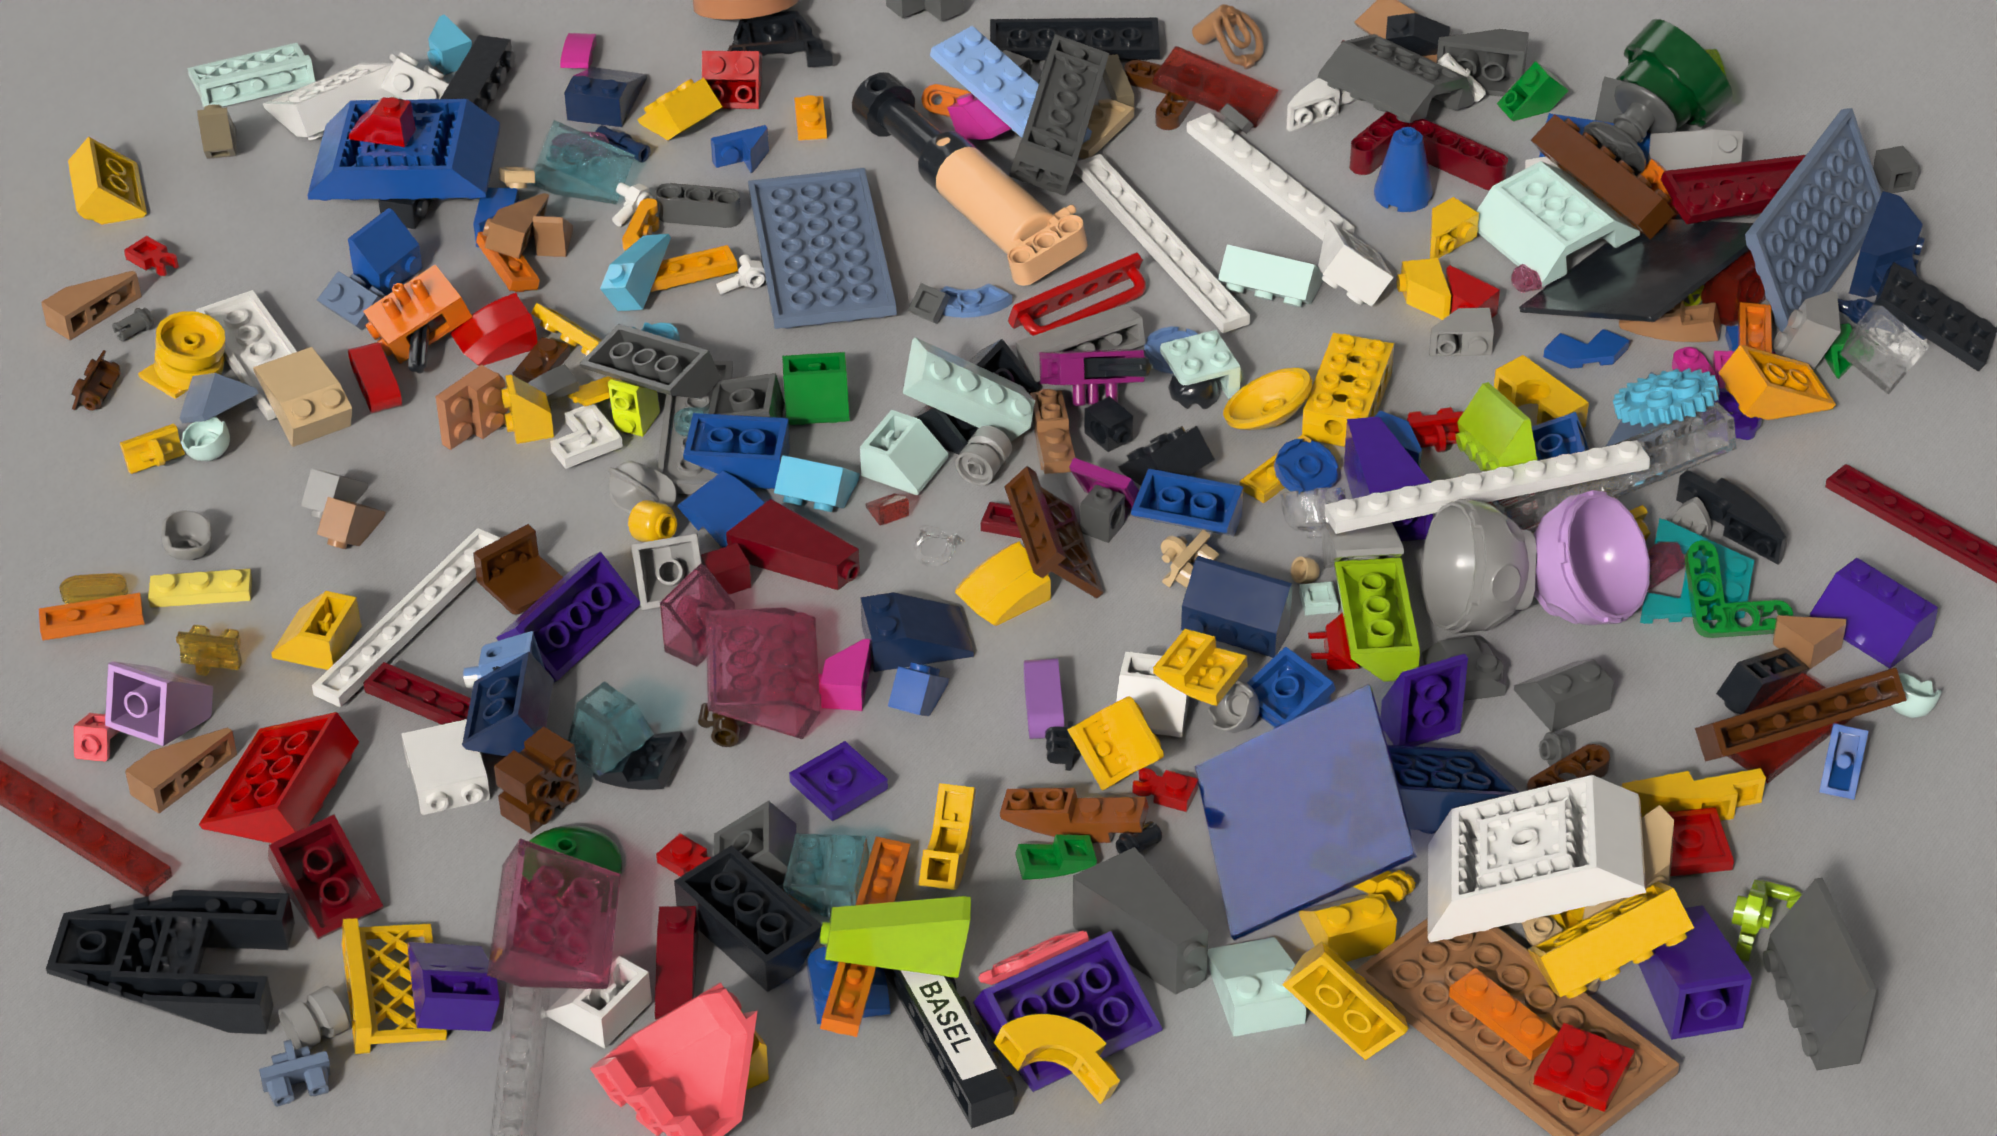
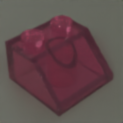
M699 564L660 602L664 652L696 667L707 657H710L727 637L733 635L737 628L734 601L708 568L702 564Z

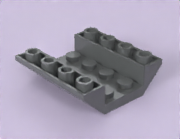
M1376 34L1342 41L1318 74V78L1328 82L1327 85L1338 90L1343 89L1349 92L1352 98L1361 101L1366 100L1372 103L1375 109L1397 115L1396 118L1399 121L1405 123H1413L1415 120L1426 118L1431 99L1443 102L1444 106L1451 110H1460L1474 103V97L1467 77Z

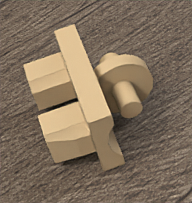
M1202 530L1188 546H1186V538L1182 536L1179 538L1168 536L1161 543L1162 560L1166 563L1170 561L1173 563L1170 566L1171 571L1165 576L1162 583L1170 588L1177 581L1187 588L1193 569L1192 563H1195L1197 556L1217 560L1220 554L1206 544L1211 536L1209 533Z

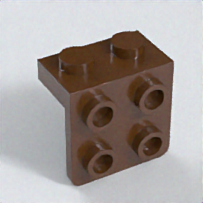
M529 524L473 552L477 582L514 615L526 611L563 578L562 575L539 556L536 530Z

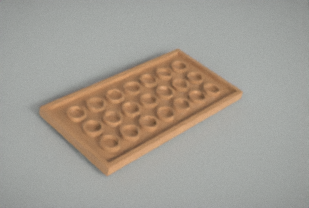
M1427 918L1355 970L1385 999L1389 1000L1405 1016L1406 1022L1552 1136H1599L1678 1074L1680 1065L1678 1062L1583 992L1569 999L1566 995L1563 997L1556 995L1533 961L1528 950L1498 927L1487 931L1456 936L1448 940L1443 939L1429 942ZM1477 968L1558 1032L1563 1023H1567L1634 1049L1633 1062L1606 1111H1600L1534 1085V1075L1549 1048L1532 1061L1451 999L1449 997V987L1471 970Z

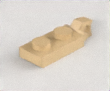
M499 167V180L503 181L509 188H527V183H535V172L528 167Z

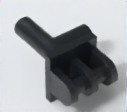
M1068 721L1067 727H1050L1045 731L1047 760L1053 764H1065V771H1071L1074 753L1081 754L1067 730L1073 726V721Z

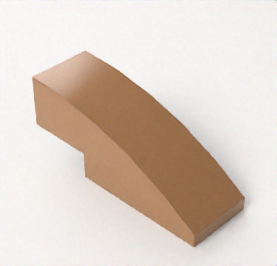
M1681 301L1655 322L1619 320L1620 329L1637 335L1675 342L1718 341L1721 325L1716 303L1685 306L1684 301Z

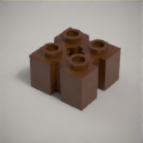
M544 726L524 741L525 748L518 753L513 750L494 765L496 784L504 790L498 795L501 816L530 834L552 819L555 808L562 810L567 805L573 803L580 795L578 774L574 773L577 765L575 745Z

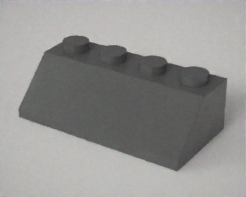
M618 324L579 363L582 369L671 396L702 399L721 379L709 350Z

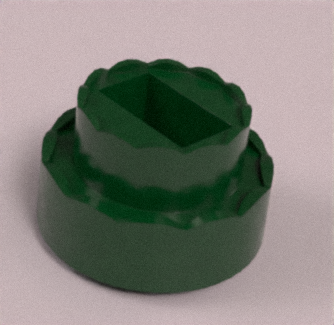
M1661 19L1651 20L1624 50V56L1628 59V66L1616 79L1644 87L1659 97L1674 114L1677 123L1676 131L1684 124L1697 125L1698 127L1704 126L1733 98L1729 81L1713 58L1688 34L1667 21Z

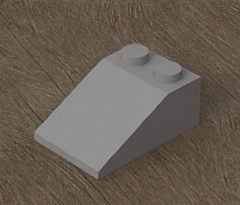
M1711 129L1654 133L1650 135L1649 161L1653 159L1659 162L1667 171L1741 162L1743 131Z
M1392 522L1337 534L1331 525H1324L1321 528L1324 568L1334 567L1335 561L1399 558L1404 554V547Z

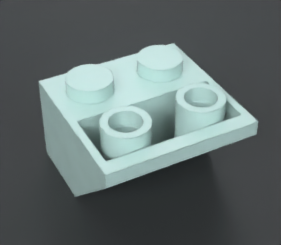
M891 410L860 446L861 476L918 495L948 459V452L920 419Z

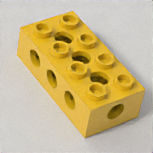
M1333 332L1303 409L1302 435L1316 442L1345 447L1347 419L1374 417L1379 410L1392 374L1394 343Z

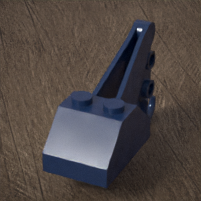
M1882 191L1859 253L1849 294L1865 298L1877 296L1886 271L1893 262L1909 269L1918 277L1916 269L1919 259H1915L1914 255L1920 256L1925 238L1920 237L1923 224L1901 196ZM1838 298L1839 312L1848 316L1855 324L1869 326L1888 333L1904 331L1913 340L1920 341L1926 339L1876 307L1873 302L1867 299L1853 301Z

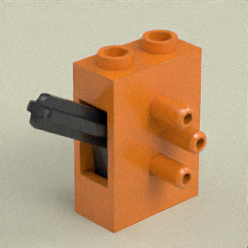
M433 265L404 285L396 283L392 287V293L363 311L369 321L365 324V327L374 340L380 338L377 342L380 343L386 356L389 357L393 354L400 364L409 359V370L418 374L423 373L427 367L428 346L472 318L462 297L436 265Z

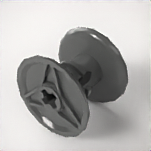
M1621 83L1615 88L1614 98L1623 114L1615 117L1614 125L1593 121L1584 127V132H1587L1598 142L1596 147L1600 149L1602 146H1605L1616 156L1614 161L1618 163L1620 160H1623L1634 170L1633 174L1638 175L1645 170L1646 159L1637 143L1643 141L1642 138H1645L1646 132L1650 134L1675 132L1677 123L1674 114L1668 106L1654 93L1633 83Z

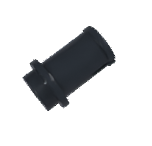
M1149 821L1144 825L1142 833H1121L1116 841V849L1119 854L1134 847L1141 852L1153 844L1159 843L1162 840V832L1157 824L1154 825L1153 821Z

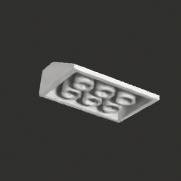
M359 63L263 103V106L295 136L308 137V140H313L323 136L326 124L350 100H380L383 97L400 98L380 88L393 63Z

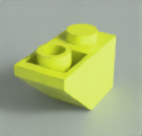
M610 379L608 388L615 429L643 437L660 413L657 391L629 382Z

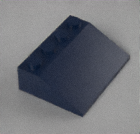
M1352 743L1351 746L1371 810L1384 824V827L1393 832H1404L1405 829L1434 834L1453 808L1519 793L1476 750Z

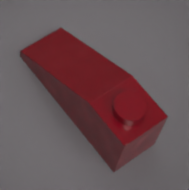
M659 906L656 945L655 1020L694 998L699 938L696 906Z

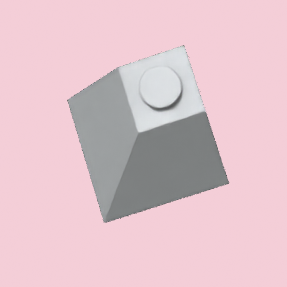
M698 534L631 544L641 610L708 600Z

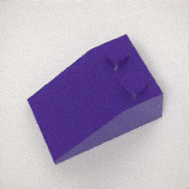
M1465 653L1407 670L1399 675L1383 697L1381 703L1380 726L1393 745L1418 746L1460 733L1468 657Z

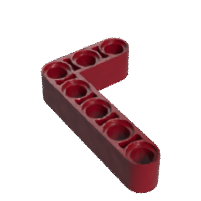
M1386 112L1351 141L1349 168L1358 175H1368L1378 169L1383 164L1393 134L1401 128L1412 127L1423 136L1429 165L1490 191L1492 186L1505 180L1507 176L1508 158L1506 155L1425 119L1415 120L1413 123H1405L1399 121L1396 118L1397 115Z

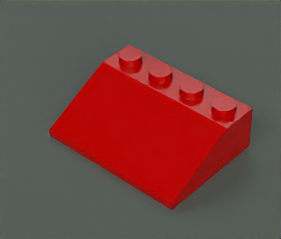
M337 712L260 728L203 816L199 826L203 830L267 843H274L308 827L316 813L323 807V801L329 791L337 784V778L343 768L351 761L352 754L359 744V740Z

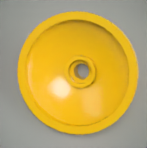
M1285 368L1265 374L1237 391L1225 405L1223 416L1229 426L1240 430H1262L1282 425L1298 411L1308 398L1312 388V379L1309 373L1302 368Z

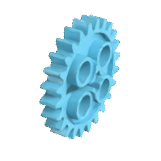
M1688 368L1683 372H1679L1678 369L1670 372L1662 371L1657 376L1649 374L1647 379L1637 378V383H1627V388H1620L1619 393L1614 395L1613 404L1617 419H1622V423L1630 421L1632 426L1641 423V427L1649 423H1653L1654 426L1661 423L1668 425L1671 424L1672 420L1684 421L1685 416L1695 417V412L1707 411L1706 407L1714 406V401L1719 400L1718 395H1720L1715 375L1710 376L1709 371L1702 373V370L1699 369L1691 372V368Z

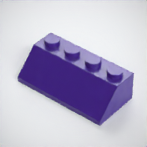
M600 551L578 563L501 632L496 639L500 641L533 631L544 668L552 676L554 682H556L640 605V601Z

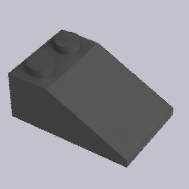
M1495 29L1439 37L1437 63L1444 54L1449 53L1464 69L1468 68L1470 70V75L1485 89V95L1503 97L1525 73L1529 32Z

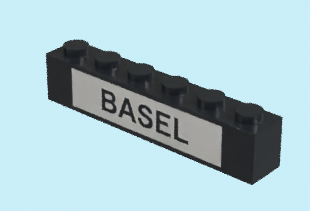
M884 968L885 975L971 1129L1014 1114L1013 1098L1017 1097L1015 1082L1010 1075L1005 1076L1002 1071V1064L995 1048L990 1049L986 1043L987 1039L984 1028L980 1022L975 1023L971 1017L969 1002L965 996H959L954 977Z

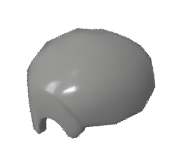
M182 510L171 513L162 523L161 539L165 551L170 556L180 560H193L203 557L209 550L212 540L210 521L198 512Z
M1239 680L1234 683L1217 706L1210 704L1208 708V713L1215 722L1213 727L1231 733L1249 729L1256 721L1260 711L1258 697L1253 688L1248 683Z

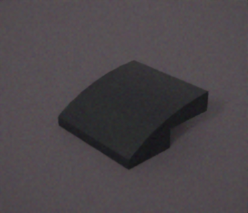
M646 724L619 727L616 729L595 769L593 777L596 781L622 788L638 790L664 789L687 740L682 731L652 734Z

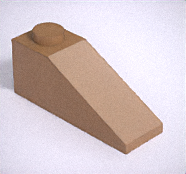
M542 193L500 208L493 219L488 218L483 230V235L487 236L485 248L519 259L534 236L533 216H545L549 194Z
M129 271L65 287L43 300L41 304L46 326L68 340H72L142 296L137 273Z
M228 727L150 751L125 770L130 795L160 814L237 755L232 730Z

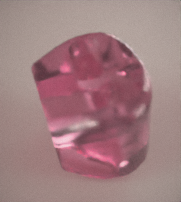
M1525 264L1519 265L1512 272L1511 283L1518 291L1525 293L1539 290L1542 287L1538 272L1530 269Z

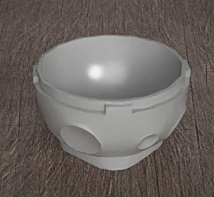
M1458 499L1442 506L1431 521L1424 544L1422 559V591L1427 612L1434 624L1453 634L1488 631L1509 618L1514 613V610L1527 609L1533 600L1535 592L1537 549L1532 531L1520 530L1510 518L1492 505L1482 501Z

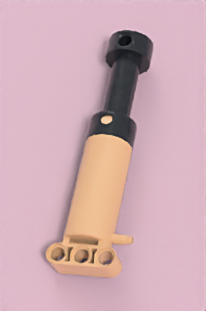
M879 72L869 76L855 91L852 99V113L855 118L878 137L892 135L918 158V171L921 177L1007 254L1014 283L1022 286L1030 285L1086 250L1088 242L1084 223L1081 217L1073 215L1076 213L1074 205L1064 207L1052 214L963 135L956 131L940 132L916 111L915 97L912 91L894 75L887 72Z

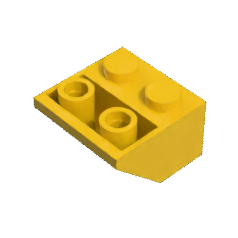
M704 77L695 83L691 78L643 108L646 114L637 120L640 125L664 139L670 140L720 109L722 105Z
M324 591L301 607L271 652L272 658L325 670L331 668L346 653L362 627L357 597Z

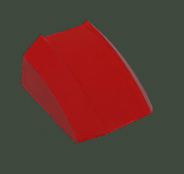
M517 292L502 297L472 314V318L456 327L450 333L463 354L478 366L488 365L529 352L538 342L536 327L531 313L525 308Z

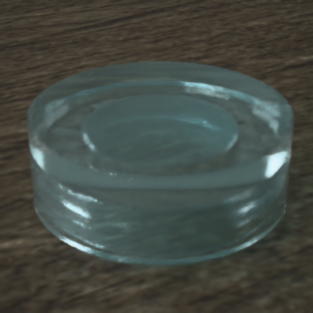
M693 407L679 410L674 415L675 431L682 436L688 437L693 413H705Z

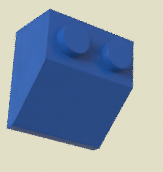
M390 208L386 209L348 238L353 274L367 284L365 288L368 290L373 286L387 296L393 292L392 287L396 283L403 284L423 268L419 243Z

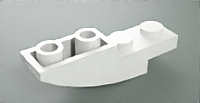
M1318 78L1301 89L1288 104L1286 129L1290 132L1337 116L1340 106L1358 100L1352 98L1349 92L1343 89L1331 88L1327 85L1328 82Z

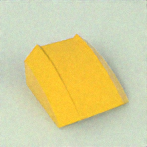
M1018 541L999 550L973 569L955 588V593L979 616L994 626H998L1051 600V580L1048 574L1041 578L1033 573L1026 549Z

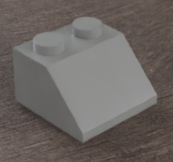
M1829 291L1805 299L1798 310L1795 309L1791 313L1788 325L1784 331L1777 333L1773 341L1775 354L1808 363L1812 370H1814L1841 332L1837 293Z

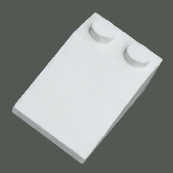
M1332 221L1328 222L1318 267L1323 274L1322 280L1335 289L1341 286L1347 290L1346 295L1357 304L1361 305L1364 301L1372 307L1393 279L1391 272L1376 250Z

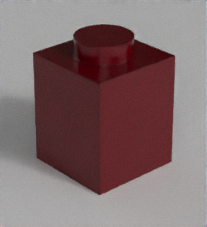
M737 543L701 554L706 588H708L714 599L751 588L750 563Z

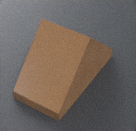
M533 216L536 255L566 257L573 233V225L563 217Z
M1777 615L1773 645L1779 649L1786 648L1808 668L1812 669L1842 648L1846 619Z

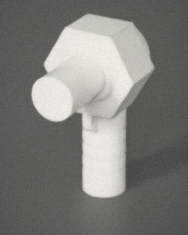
M622 182L619 183L616 192L624 196L626 202L624 207L612 218V221L615 225L621 227L634 214L643 199H653L649 188L640 183L631 187Z
M742 255L739 258L741 265L738 269L739 274L716 283L719 294L722 295L741 286L760 287L765 280L764 268L761 262L751 260L749 255Z

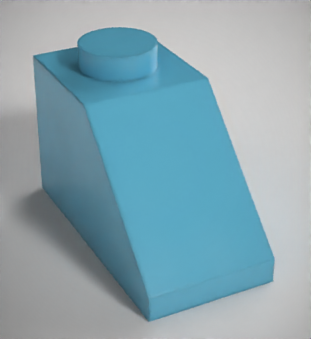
M444 14L439 16L428 38L430 50L427 52L431 65L437 67L444 75L458 70L472 47V40Z

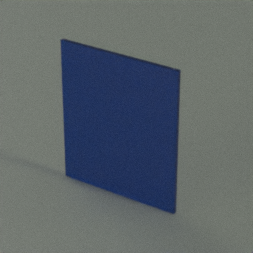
M1369 684L1195 766L1229 930L1234 941L1417 858L1374 693Z

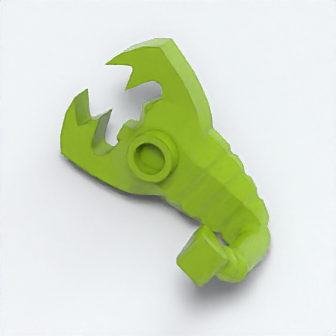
M1754 879L1748 897L1738 895L1731 924L1742 926L1735 951L1740 960L1749 962L1754 940L1761 927L1769 929L1774 908L1767 906L1768 897L1787 901L1786 907L1791 909L1801 897V892L1796 891L1792 887Z

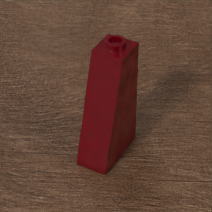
M772 499L768 500L726 532L727 546L737 543L750 565L834 590L841 589L860 574L859 549Z

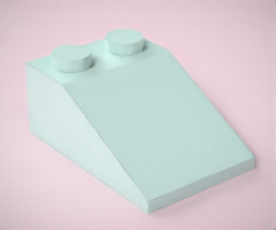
M1275 937L1208 949L1207 965L1233 1037L1305 1024L1306 1006L1282 985L1295 967V963Z

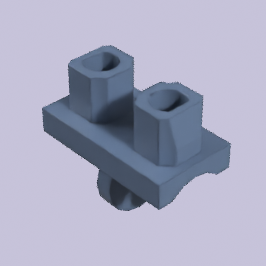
M291 1039L283 1041L285 1052L271 1056L273 1065L259 1069L264 1093L268 1092L276 1107L294 1101L291 1085L306 1082L309 1096L315 1097L329 1092L328 1075H331L327 1051L311 1055L308 1046L294 1050Z

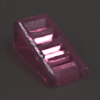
M1658 542L1648 551L1650 560L1648 590L1685 567V559L1677 542Z

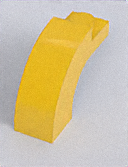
M939 783L932 834L927 849H923L919 886L956 890L959 887L964 874L973 826L971 822L976 794L974 787Z
M1050 1014L1020 1017L1003 1025L994 1041V1044L1017 1071L1039 1061L1054 1062L1066 1067L1081 1081L1099 1104H1102L1112 1096L1120 1082L1114 1067L1100 1057L1107 1043L1085 1025L1066 1017Z

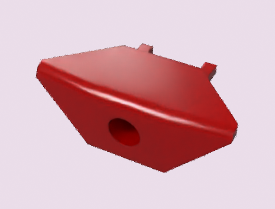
M1343 612L1326 625V632L1308 633V639H1325V653H1311V660L1326 659L1327 670L1360 669V665L1353 661L1350 656Z

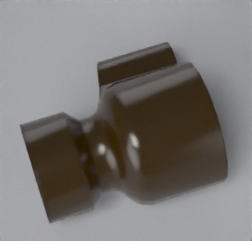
M724 691L716 697L715 703H703L701 705L698 724L704 728L713 727L711 739L715 744L722 747H732L738 743L740 728L746 722L750 705L749 701L739 692Z

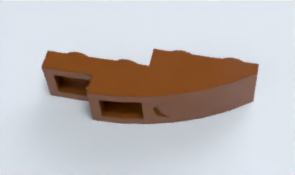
M1020 788L1006 790L1000 810V817L1016 826L1055 837L1056 834L1090 835L1091 842L1111 843L1113 833H1142L1149 806L1146 797L1078 798L1075 788Z

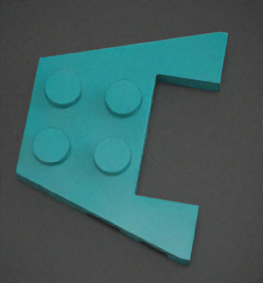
M1659 518L1654 549L1686 554L1689 547L1696 541L1704 540L1712 543L1718 552L1725 603L1748 602L1754 566L1753 559L1670 521ZM1698 550L1694 558H1698L1701 561L1702 569L1698 573L1700 574L1704 573V563L1709 557L1703 556L1702 551ZM1686 570L1680 598L1646 593L1640 623L1652 624L1653 619L1668 618L1669 622H1681L1684 617H1692ZM1701 581L1697 584V590L1700 595L1704 597L1714 595L1715 590L1711 583ZM1716 603L1707 606L1708 613L1705 619L1702 621L1712 620L1710 615V609L1713 605H1716ZM1736 612L1735 619L1744 618L1746 612Z

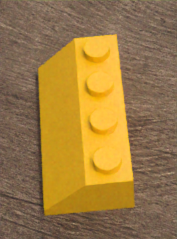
M1657 881L1646 887V893L1625 898L1527 950L1552 991L1559 997L1566 995L1569 999L1585 992L1588 989L1586 984L1597 978L1600 981H1605L1618 975L1621 972L1620 966L1630 961L1638 964L1654 955L1653 949L1663 944L1670 947L1680 943L1687 938L1686 932L1693 929L1694 926L1675 889Z

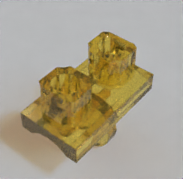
M193 625L189 632L179 631L176 636V643L180 647L181 663L195 665L197 675L207 676L211 667L240 669L242 664L240 655L241 639L238 630L225 629L220 636H213L205 626Z

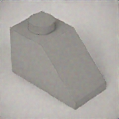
M311 468L301 506L312 509L311 516L322 518L327 497L356 503L367 490L369 483Z

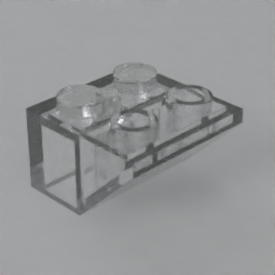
M1872 305L1852 329L1840 355L1889 395L1929 348V345L1883 306Z

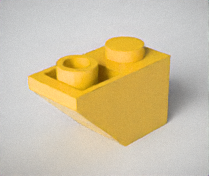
M1455 197L1432 208L1430 259L1440 258L1476 238L1479 213Z
M506 375V389H501L504 408H509L510 413L504 414L507 432L514 433L516 444L553 438L552 416L546 393L513 375Z

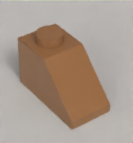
M327 497L317 535L328 538V545L341 549H346L347 544L360 546L384 519L386 512L359 503Z

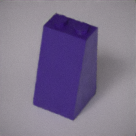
M1379 416L1347 419L1344 471L1353 499L1368 496L1372 493L1398 490L1406 486L1432 483ZM1433 514L1392 522L1400 541L1426 539L1431 521L1433 520Z
M1703 905L1684 907L1694 926L1693 929L1686 932L1687 938L1670 947L1663 944L1653 949L1654 955L1638 963L1671 1040L1741 1029L1744 1024L1752 977Z

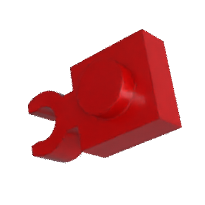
M147 235L124 249L126 260L145 271L154 267L156 273L160 276L167 275L165 266L179 267L176 255L168 253L165 245Z
M1142 768L1139 769V781H1133L1132 793L1142 797L1154 795V804L1187 812L1198 790L1199 779L1165 770L1163 776H1158L1153 770Z
M681 833L656 853L657 863L680 877L711 858L707 857V849Z

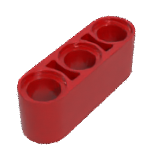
M375 342L348 349L353 374L370 413L402 406L398 383L380 343Z

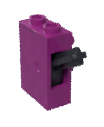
M1113 349L1039 352L1040 384L1072 385L1074 406H1083L1086 403L1093 405L1099 402L1098 384H1105L1106 398L1110 396L1118 403V383L1144 382V377L1149 376L1150 370L1153 369L1149 359L1144 356V350Z

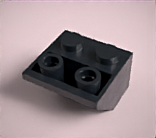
M1180 426L1169 433L1165 432L1151 439V444L1145 447L1141 446L1126 455L1128 461L1118 467L1124 475L1141 486L1148 468L1189 476L1214 461L1215 458L1197 426L1187 430Z

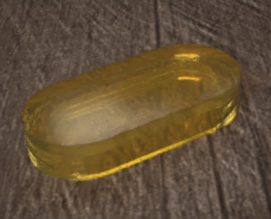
M116 573L75 575L66 578L59 587L62 601L65 604L128 594L126 579Z

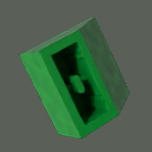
M845 352L782 356L785 411L789 425L850 421Z

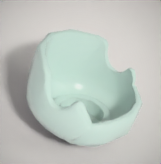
M216 416L206 421H196L190 424L183 432L181 445L187 455L194 460L209 462L219 458L227 450L230 442L229 430L225 421H220Z
M1899 673L1907 701L1891 705L1895 712L1909 718L1926 716L1936 706L1942 691L1937 690L1934 693L1932 681L1920 682L1913 676Z

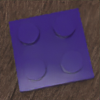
M846 741L789 772L790 783L831 821L838 819L888 789V779Z

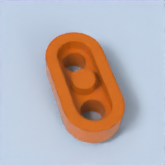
M933 84L923 91L921 100L924 108L932 114L950 117L947 107L957 103V97L971 92ZM942 96V102L939 105H935V98Z

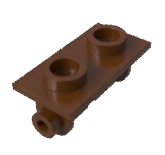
M105 350L102 351L97 361L94 359L90 360L84 372L86 378L84 380L81 378L77 380L71 395L75 396L73 410L76 409L79 403L83 404L90 411L100 408L108 395L109 389L111 390L120 377V366L115 362L104 360Z

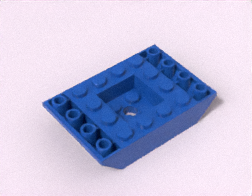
M468 99L409 100L412 105L416 130L405 147L349 139V133L359 118L379 100H350L325 126L307 194L308 200L322 201L331 199L416 200L419 198H486L500 132V122Z

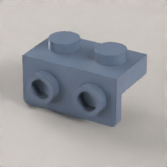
M338 271L317 301L360 330H363L365 324L369 322L363 311L386 295L373 286L369 290L366 289L365 286L367 284L353 273L350 277H347Z

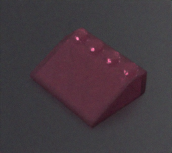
M785 607L708 611L706 614L708 711L803 739L820 714L816 618Z
M520 838L502 865L487 976L519 987L607 989L610 982L621 874Z

